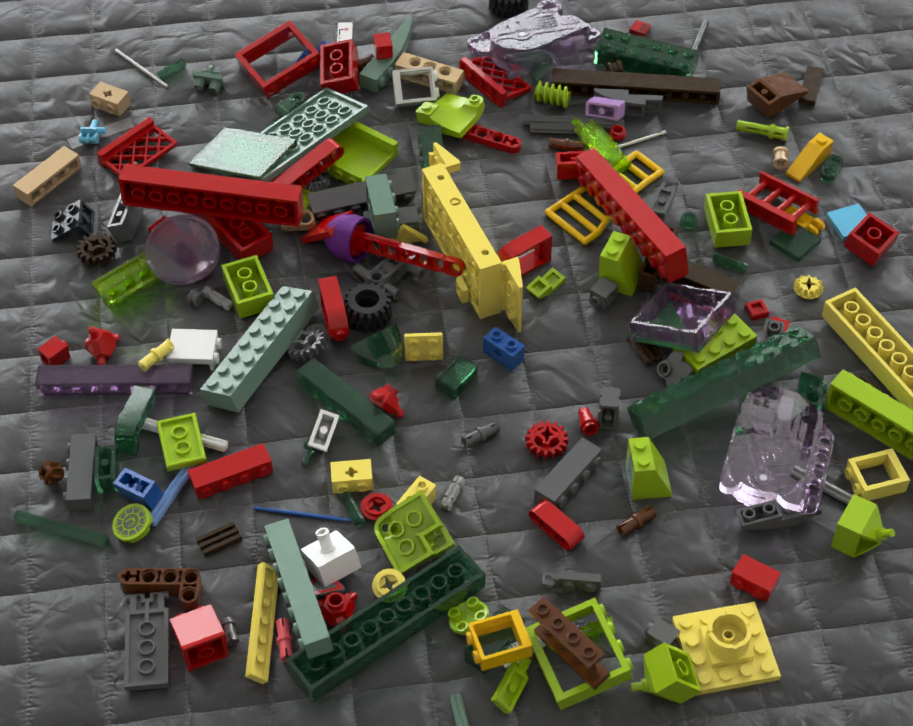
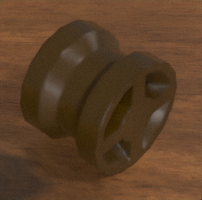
M616 60L614 63H606V71L624 72L620 60Z

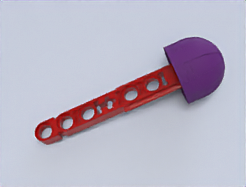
M341 214L327 225V228L334 225L335 227L333 237L326 238L325 244L333 256L343 261L357 264L368 253L432 271L445 272V274L454 277L460 276L466 270V265L460 258L374 235L372 223L366 217L355 214ZM374 242L379 244L380 249L375 247ZM389 246L393 247L396 253H393ZM421 255L427 258V262L421 258ZM437 259L441 260L444 266H440ZM453 264L458 265L459 268H460V271L456 270V269L453 267Z

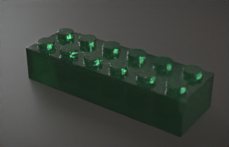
M604 28L594 47L593 63L606 66L607 62L614 63L616 60H620L623 71L631 73L693 77L698 66L699 50Z

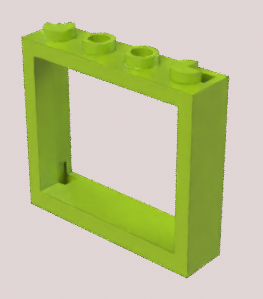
M596 598L561 612L571 622L595 613L621 666L611 671L610 677L595 691L587 683L563 692L539 639L534 634V629L540 623L537 622L526 627L534 655L560 710L633 679L631 670L634 667L629 657H624L622 653L625 651L620 639H615L613 635L616 633L611 621H606L604 617L607 616L606 610L602 603L598 604Z

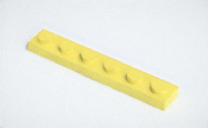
M265 562L258 564L245 674V677L261 684L268 682L278 589L277 578H279V575L276 576L274 567Z

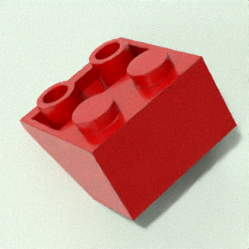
M586 151L554 153L557 180L578 179L579 172L576 169V156Z

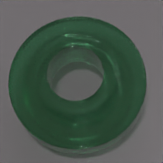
M685 212L680 217V224L684 228L691 229L697 226L698 219L694 213Z

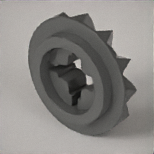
M320 174L303 188L311 192L325 190L329 188L330 180L328 176Z

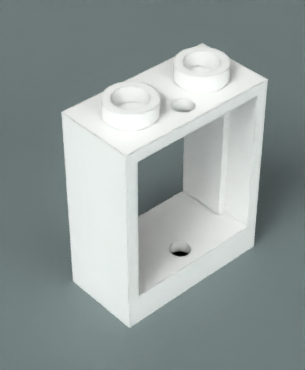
M433 66L392 70L396 107L423 104L424 102L434 103L437 101L439 88H435L437 72L433 71ZM428 74L431 97L403 100L400 77Z

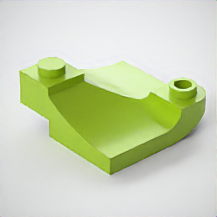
M446 93L434 103L424 102L415 112L418 122L431 125L434 132L462 138L479 120L484 111L485 104L483 97L473 94L470 98Z
M422 490L385 512L377 519L374 526L375 534L391 564L402 575L427 561L441 557L457 547ZM389 525L388 531L384 532V527Z

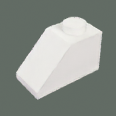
M321 409L308 446L327 452L340 415Z

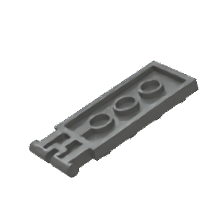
M169 591L150 592V598H146L145 593L126 595V603H130V611L125 612V691L169 687L170 612L169 608H165V600L170 598Z

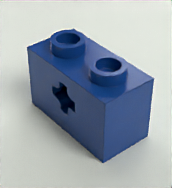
M493 328L483 337V352L509 370L513 371L525 360V345L499 328Z
M127 468L122 470L113 483L122 496L153 510L164 495L155 481Z

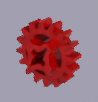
M547 420L546 424L539 421L538 426L533 423L532 429L528 428L527 435L525 436L526 448L530 449V454L537 453L536 458L544 456V460H547V457L550 456L552 459H555L556 454L562 456V451L567 450L568 432L563 431L564 426L557 427L556 421L553 424H550L549 420Z

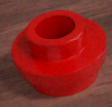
M614 125L609 131V136L613 140H623L626 137V130L622 125Z

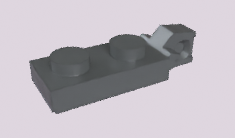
M559 571V574L543 572L542 587L547 589L560 587L568 591L574 589H581L586 592L600 591L601 575Z

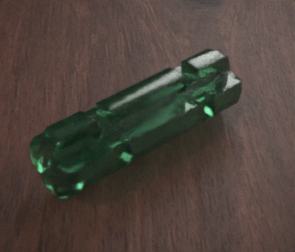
M183 58L178 59L176 63L173 62L158 71L157 77L160 80L166 79L167 76L169 77L180 69L185 68L186 61Z
M715 253L712 258L713 263L721 264L734 270L738 269L742 273H745L748 268L746 262H739L737 259L728 256L723 257L719 253Z
M345 491L342 493L340 499L355 525L360 527L365 524L366 520L350 492Z

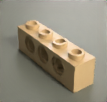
M405 52L395 63V70L433 66V71L437 72L435 88L438 87L440 91L456 95L464 83V70ZM428 74L400 77L401 79L430 87Z

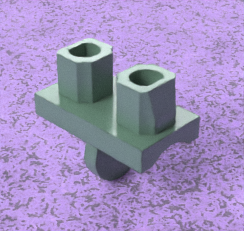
M209 65L208 69H203L202 72L193 70L192 76L196 90L202 91L206 84L209 85V91L218 93L221 87H225L223 76L219 75V71H215L214 65Z

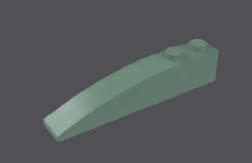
M411 16L407 18L391 37L393 58L377 60L375 55L359 74L360 87L378 93L386 85L390 77L392 78V70H395V63L403 52H407L413 31Z

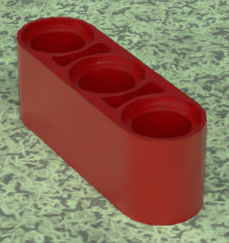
M546 499L542 500L528 512L530 519L566 551H570L585 539L582 529Z

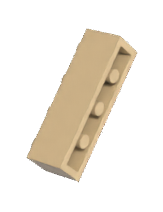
M63 146L13 185L16 198L30 207L82 167L79 155Z

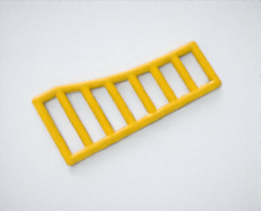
M637 150L612 166L637 194L665 173L661 167ZM637 158L655 173L648 176L633 165L631 161ZM626 167L643 181L637 185L618 170ZM579 187L547 208L545 215L583 245H587L602 234L612 218L603 214L580 195L587 190L585 187ZM575 200L602 222L598 228L570 207L568 203ZM560 208L592 233L586 237L554 212Z

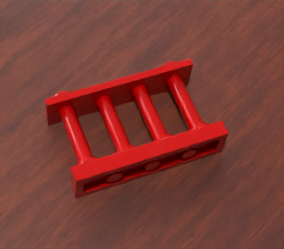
M763 171L760 172L759 185L752 191L747 193L741 189L738 190L742 192L747 213L790 235H794L797 232V219L807 211L816 215L819 213L820 199ZM764 189L772 192L764 200L755 197ZM778 196L786 199L777 208L770 205ZM793 203L800 206L792 215L784 212Z

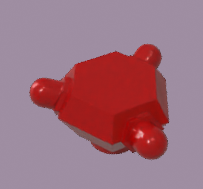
M91 326L88 329L89 338L85 341V348L95 357L97 366L103 368L106 364L105 361L109 359L116 348L115 343L120 340V336L116 333L112 334L108 330L96 329L94 326Z
M386 383L383 388L379 387L369 393V401L389 414H395L398 418L404 416V411L398 404L399 398L396 397L399 391Z
M354 591L346 594L334 592L323 597V600H317L323 619L330 626H336L339 633H345L346 624L351 620L356 605L354 602L358 598V594Z

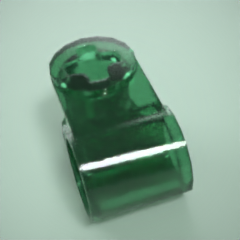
M295 92L288 98L280 101L274 108L275 114L280 118L284 117L304 103L305 95L301 92Z

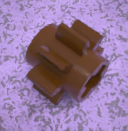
M45 461V465H42L39 469V478L44 480V485H58V481H61L64 477V469L62 466H59L58 461Z

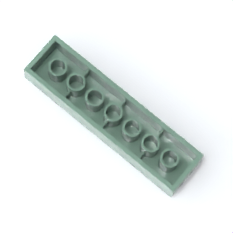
M282 286L200 389L208 406L239 412L285 353L292 340L297 337L298 332L306 326L319 309L312 291Z

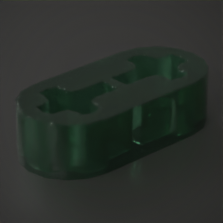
M836 154L828 156L821 169L820 178L822 181L830 183L836 179L842 167L843 159L841 156Z

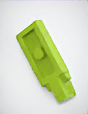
M530 658L518 660L509 665L491 699L505 714L512 712L529 679L526 671L532 661Z

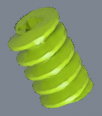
M539 81L535 89L534 101L537 98L538 102L543 101L547 104L550 101L551 105L556 103L560 107L563 104V107L567 108L571 98V91L568 92L567 86H565L564 90H561V85L557 89H555V84L549 87L548 82L542 86V81Z

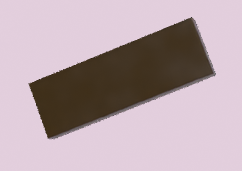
M807 66L802 86L808 90V93L801 97L798 103L815 106L824 71L823 68Z

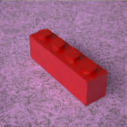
M262 443L187 471L191 486L199 500L221 491H227L240 484H246L251 480L265 477L273 473L272 460Z

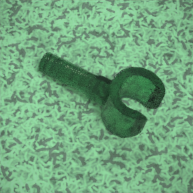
M310 438L304 443V448L307 452L301 463L302 466H306L312 453L317 451L316 448L308 446Z

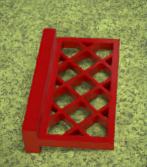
M490 52L470 60L466 57L460 59L459 69L464 70V78L499 108L505 106L507 100L528 93L532 89L528 83ZM482 66L491 67L492 69L482 68ZM493 75L503 76V78L494 77ZM503 83L513 85V87L505 86Z
M148 117L97 152L98 163L101 167L104 168L106 166L117 176H120L121 169L124 166L122 160H132V164L128 165L148 167L177 147L178 142L154 125V120ZM155 132L159 135V137H149ZM140 142H146V146L136 145H138ZM158 142V146H148V143ZM161 142L170 143L168 146H161ZM144 150L145 155H135V152ZM127 151H133L132 155H123ZM148 151H157L155 155H148ZM120 160L119 164H111V162ZM135 160H144L142 164H134Z

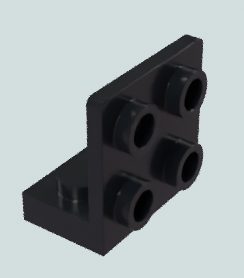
M80 199L55 212L53 215L51 240L56 241L73 231H76L81 236L90 237L89 233L93 234L95 211Z

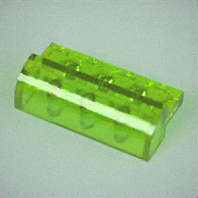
M577 117L573 119L572 124L576 127L574 130L582 141L585 142L586 146L589 149L595 147L618 173L627 170L633 164L601 125L592 119L587 124Z
M151 247L92 281L91 285L102 298L103 304L107 308L112 309L173 273L174 267L164 255L161 256L154 247Z

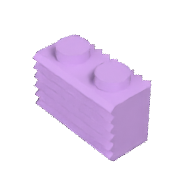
M594 96L586 102V117L619 121L624 117V100H612Z

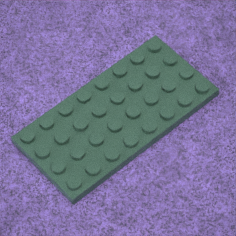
M326 87L256 135L294 142L296 144L262 179L249 178L257 181L271 182L326 139L337 136L338 133L350 127L355 121L363 118L365 114L370 112L368 106ZM247 141L234 153L231 152L222 159L225 165H230L229 167L234 165L236 166L234 168L241 167L239 169H243L246 167L244 170L251 169L249 171L258 169V171H263L269 165L266 163H271L276 157L274 155H278L284 148L278 149V147H275L277 145L267 146L264 145L266 143L259 144L261 142L255 144L253 143L255 141Z

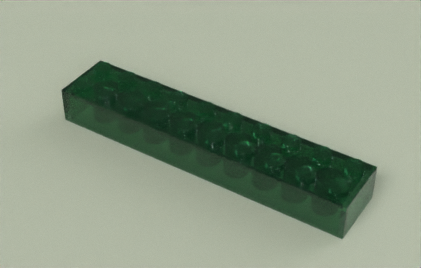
M792 326L781 334L773 335L764 342L754 344L750 349L737 352L735 356L729 359H722L712 367H706L695 375H689L678 383L670 384L664 390L653 392L643 400H636L632 405L626 407L632 425L644 437L652 439L821 358L816 336L799 326Z
M460 545L328 631L334 651L308 659L306 651L301 652L299 650L285 659L288 674L309 700L314 703L442 617L451 608L458 606L485 588L486 573Z

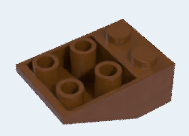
M787 73L761 77L748 85L747 101L770 119L806 95L808 90Z

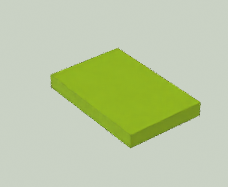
M195 413L156 421L167 472L207 463Z

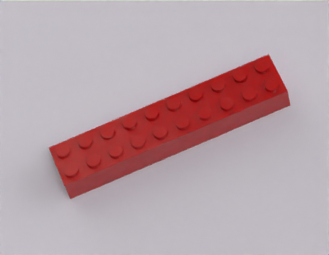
M594 147L577 155L576 169L579 172L578 182L581 187L586 188L589 196L594 197L597 205L604 209L605 214L612 218L614 224L621 228L623 234L632 237L641 255L647 257L650 265L658 270L659 275L669 283L688 275L686 246Z
M124 164L118 178L122 203L126 206L300 227L304 213L302 186L128 164Z

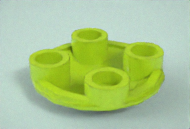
M470 597L466 602L449 610L450 628L457 634L465 635L468 632V623L489 618L488 607L479 601L477 597Z

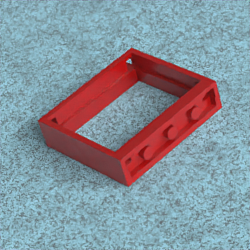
M290 20L235 53L239 66L267 98H270L320 67V53ZM295 37L310 55L264 82L251 67L250 63Z

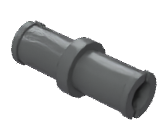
M495 420L483 427L478 426L473 432L462 436L461 442L465 444V448H469L479 441L484 442L487 437L500 432V426Z

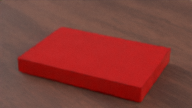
M351 210L323 218L300 238L303 244L333 237L335 225L327 228V225L341 214L348 215L354 213Z

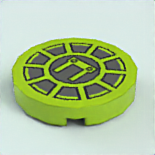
M138 503L123 507L113 520L112 529L114 534L122 542L135 543L143 539L148 534L149 526L153 521L151 512L144 505Z

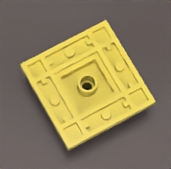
M755 602L672 617L673 626L680 630V648L682 651L689 653L702 691L697 695L780 680L781 674Z

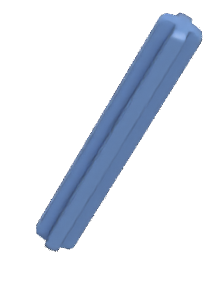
M194 466L180 469L162 498L151 511L153 521L150 526L155 527L189 479L187 470L195 468Z

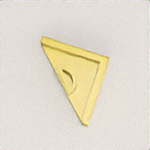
M402 224L400 229L397 230L396 238H389L412 245V242H428L427 236L405 224Z

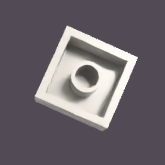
M327 528L318 529L315 533L318 540L301 549L307 569L325 587L362 568L355 547L337 530L329 534Z

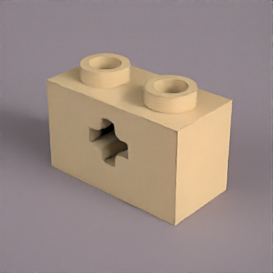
M99 82L89 93L92 107L110 114L121 116L131 105L128 91L103 82Z

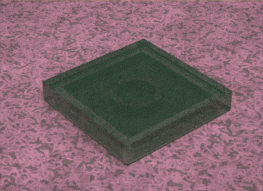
M797 224V232L794 235L780 230L770 239L769 244L799 262L820 243L821 238Z

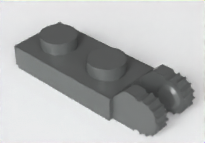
M665 179L661 186L658 187L650 204V208L661 219H665L678 189V183L674 182L671 189H668V180Z

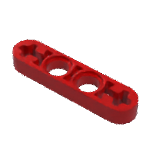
M476 124L462 137L463 139L511 154L521 151V140L519 138ZM479 134H485L486 136H485V137H479L478 135H479ZM494 139H501L502 141L495 142Z

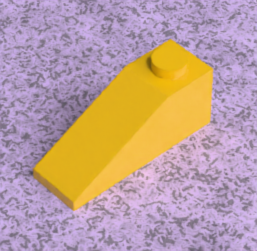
M818 133L808 142L786 171V175L800 183L831 156L834 140L822 133Z

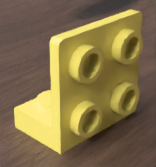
M443 333L404 334L405 361L443 360Z

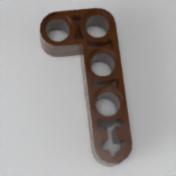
M125 568L118 575L121 590L126 595L139 593L150 595V592L169 591V596H179L182 609L186 613L201 606L203 585L199 571L194 568Z

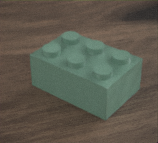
M387 174L366 176V200L374 235L396 238L397 230L400 229L399 219H396V217H399L398 206H394L396 198L395 193H391L393 191L392 181H388Z

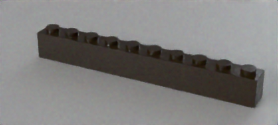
M553 68L551 85L555 84V89L561 85V90H564L565 86H567L568 92L571 91L572 96L594 97V89L628 90V94L660 95L662 96V101L719 105L721 78Z

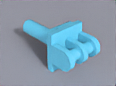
M96 119L92 120L90 127H80L79 143L99 144V134H106V127H97L99 122Z

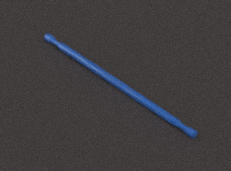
M259 506L254 508V510H264L266 512L351 522V518L267 507L262 508Z

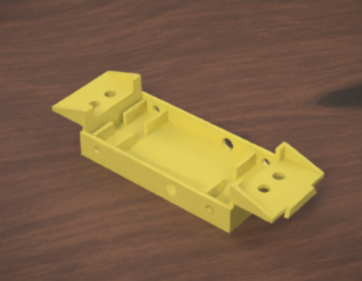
M435 142L433 143V153L429 152V167L422 169L424 221L442 253L464 261L466 270L456 278L463 277L468 288V299L479 318L483 319L501 313V310H505L508 319L512 322L517 332H521L523 285L519 259L515 257L503 262L500 261L451 178L452 172L461 170V162ZM453 264V267H454L456 270L460 271L459 266L456 265V264Z

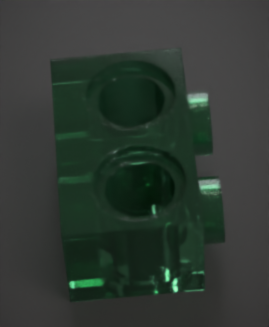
M800 373L796 414L819 417L821 410H825L826 398H823V395H826L827 383H824V375Z

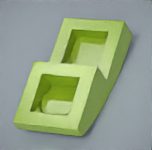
M552 267L542 278L537 276L526 287V290L536 298L542 299L566 282V277Z

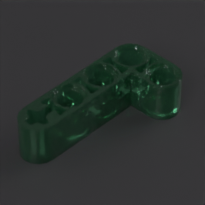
M135 385L115 426V453L137 456L140 446L139 433L155 402L156 388Z

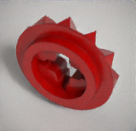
M383 493L369 494L361 502L362 515L367 520L372 519L376 522L381 515L393 508V502L390 497ZM373 503L380 507V512L373 508Z

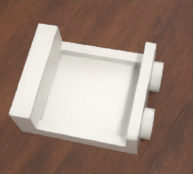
M172 329L170 341L174 344L175 349L167 354L166 359L169 370H177L178 363L209 364L210 370L215 371L216 364H219L218 349L222 348V338L218 337L217 330Z

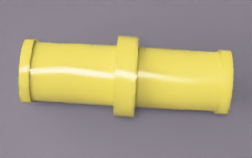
M166 339L157 348H152L147 356L138 361L139 367L146 372L155 363L161 362L163 357L170 351L174 350V344L169 339Z

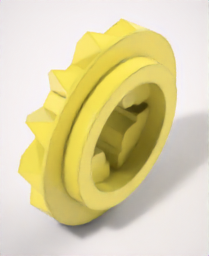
M801 275L800 278H796L793 288L798 296L805 299H815L822 294L824 286H822L821 280H817V276L812 278L810 275L807 277ZM807 284H810V290H808Z
M395 569L380 571L372 582L374 594L386 602L396 601L398 597L403 596L406 588L404 576ZM386 579H388V581H390L391 584L395 583L392 586V592L388 588L384 589V587H386Z

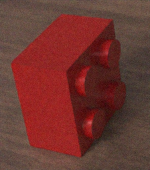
M869 212L849 233L844 247L874 267L892 248L900 232Z

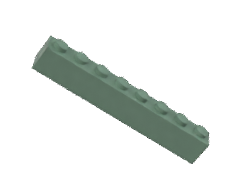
M289 519L266 525L267 534L263 535L266 546H271L268 549L271 561L276 560V563H273L276 576L281 575V577L277 578L280 589L286 590V592L282 593L285 604L291 605V607L287 608L291 621L296 620L295 623H292L296 636L301 635V638L297 639L301 652L306 651L308 659L334 651Z

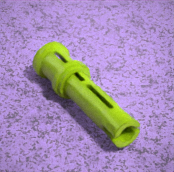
M738 120L736 125L737 131L766 135L769 139L777 138L782 139L784 142H787L790 129L788 126L786 128L775 126V124L768 126Z

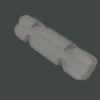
M205 286L202 289L204 297L227 311L233 308V301L209 286Z
M459 475L454 477L453 483H451L445 494V498L440 503V507L443 510H451L452 503L455 502L461 491L460 489L465 484V479Z

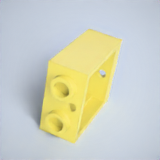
M893 448L848 459L844 469L845 477L847 480H850L854 494L868 501L906 492L910 481ZM883 464L891 480L867 486L859 470Z

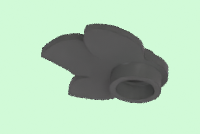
M680 351L672 352L667 360L660 362L657 366L659 376L665 379L668 387L675 390L682 388V379L689 377L693 371L690 364L683 362L684 355Z

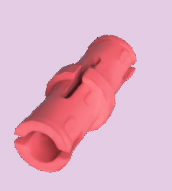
M283 618V626L281 619L275 622L278 633L276 642L280 649V660L286 663V654L288 662L294 660L292 649L293 636L290 635L289 620Z

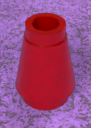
M587 407L579 409L578 416L581 432L587 436L596 434L599 430V422Z

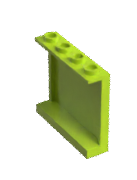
M355 121L350 127L345 128L337 136L331 138L344 148V155L326 169L324 173H328L347 184L365 181L366 176L378 175L399 154L398 142Z

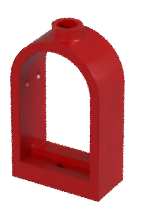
M540 225L505 244L498 251L497 256L503 262L519 257L535 248L534 251L519 259L522 277L551 261L552 235Z
M337 276L318 279L320 304L330 341H342L349 337V327Z

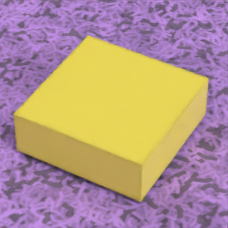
M463 277L456 278V292L462 304L468 302V288Z

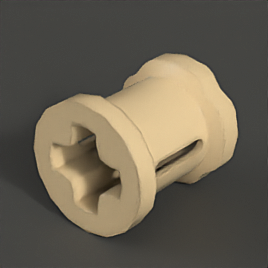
M779 146L774 149V168L782 170L788 167L789 161L787 157L789 150L786 147Z

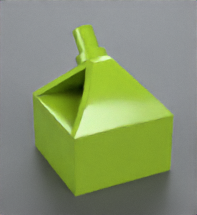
M854 494L837 523L831 547L854 558L877 547L888 537H894L895 531L894 529L883 528L877 504Z
M665 642L644 654V679H641L640 682L630 683L631 692L642 690V692H648L680 704L702 692L689 653Z

